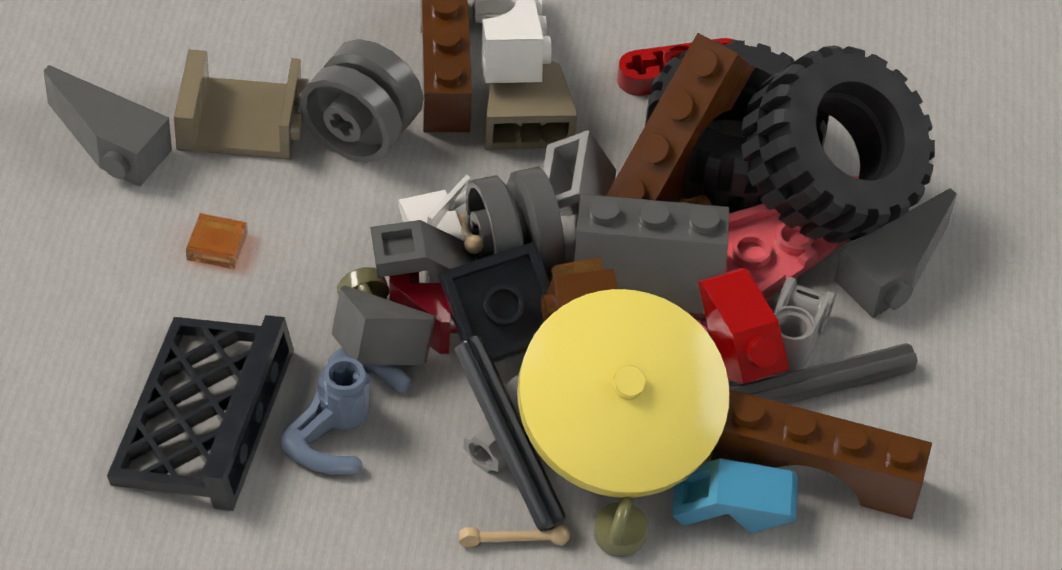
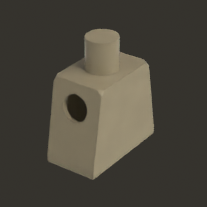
M554 61L551 64H543L542 82L491 83L486 115L485 150L547 148L548 144L575 135L577 110L560 64Z

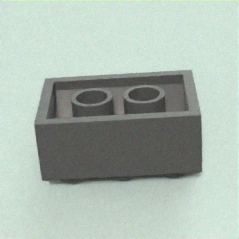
M580 194L573 274L614 269L618 289L636 290L656 295L679 306L695 320H706L697 281L725 273L728 250L729 207Z

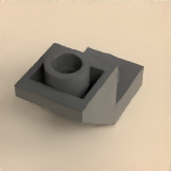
M422 220L370 227L378 278L427 271L429 283H440L438 279L440 272L476 261L475 254L466 251L464 247L465 241Z

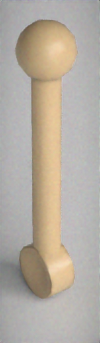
M464 214L457 215L462 227L461 233L465 238L464 247L466 251L471 254L481 252L483 249L482 238L472 233L467 225Z
M558 525L547 531L480 532L475 527H465L459 531V543L466 548L475 547L480 542L551 540L555 545H564L570 539L569 529L564 525Z

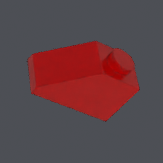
M740 268L697 281L710 337L721 354L728 380L745 384L790 370L778 319L747 268Z

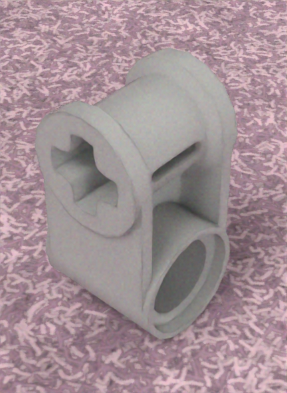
M788 277L785 281L773 312L779 322L790 369L784 371L786 373L800 370L807 364L819 335H822L836 298V293L829 290L823 294L797 285L796 279Z

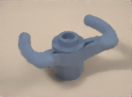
M343 348L338 349L329 357L323 375L318 377V391L311 406L283 431L280 440L282 451L298 464L316 472L330 475H357L363 466L362 461L358 457L321 453L311 449L308 444L332 428L349 430L359 427L368 419L370 410V374L365 373V370L382 377L398 392L407 391L411 386V379L398 365H362L356 359L350 358Z

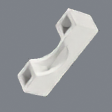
M472 0L475 22L483 23L482 65L485 83L542 82L543 64H551V38L547 36L546 16H542V0Z

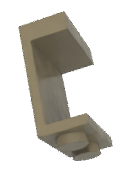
M188 49L174 114L176 150L290 159L293 140L301 141L303 114L298 112L301 92L309 83V79L301 78V59L291 58L287 84L209 77L207 51Z

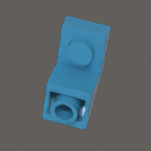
M720 458L703 463L687 479L674 486L672 517L685 526L729 514L750 533L796 521L798 475L791 470Z

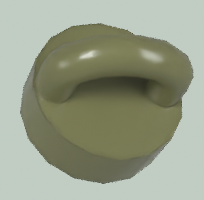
M363 267L349 272L337 285L338 296L340 288L344 285L384 299L389 295V286L385 277L378 278L376 268Z
M625 497L620 502L606 505L600 509L595 520L594 538L597 545L603 551L614 556L623 557L636 553L646 541L648 522L645 514L638 507L634 506V501L630 497Z

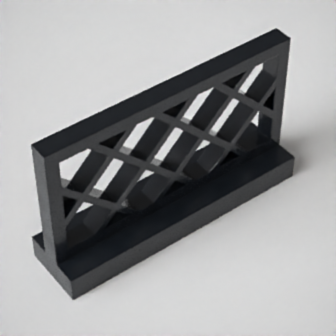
M265 315L261 326L173 317L107 474L110 485L209 497L213 509L234 511L294 352L285 317ZM183 335L204 337L207 341L185 354H182L178 349ZM238 341L253 342L250 350L233 359H230L223 350ZM216 354L223 364L198 376L191 366ZM184 370L191 381L166 394L162 388L164 380ZM232 376L237 382L235 389L214 399L207 388ZM200 393L207 404L182 417L175 405ZM168 410L175 421L149 434L145 428L147 421ZM216 415L221 422L219 429L199 440L191 428ZM184 433L191 444L165 457L158 446ZM150 450L159 461L142 471L128 470L131 460ZM199 456L204 461L205 465L200 478L178 476L175 472L176 468Z

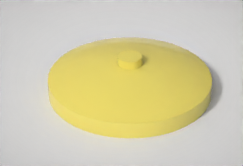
M611 289L597 291L574 299L559 308L540 326L532 338L522 361L518 377L517 395L520 417L525 432L537 453L547 465L570 483L587 491L609 497L636 498L649 496L672 488L687 479L704 463L716 446L723 432L729 409V382L726 368L720 352L707 331L697 320L679 306L656 295L636 290Z

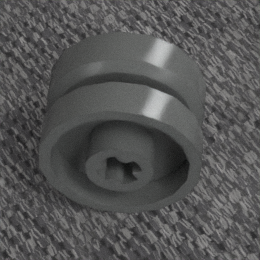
M356 39L344 42L324 65V68L302 90L300 108L307 125L315 136L328 148L349 160L368 163L380 160L399 139L400 134L421 112L424 96L419 80L409 65L398 55L376 42Z
M540 166L511 172L507 185L497 175L468 181L466 188L468 226L472 233L480 236L483 241V249L475 254L477 260L535 241L546 274L562 270L565 256L562 220L553 187Z

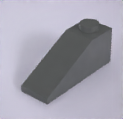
M48 65L44 69L49 106L97 166L114 178L124 179L141 187L172 151L169 117Z
M949 188L898 219L844 247L841 250L834 281L872 318L889 308L892 310L900 308L911 297L915 285L949 224L957 193Z

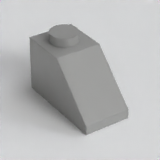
M590 130L547 145L543 171L553 187L560 216L578 214L580 194L607 195L615 181L617 170Z

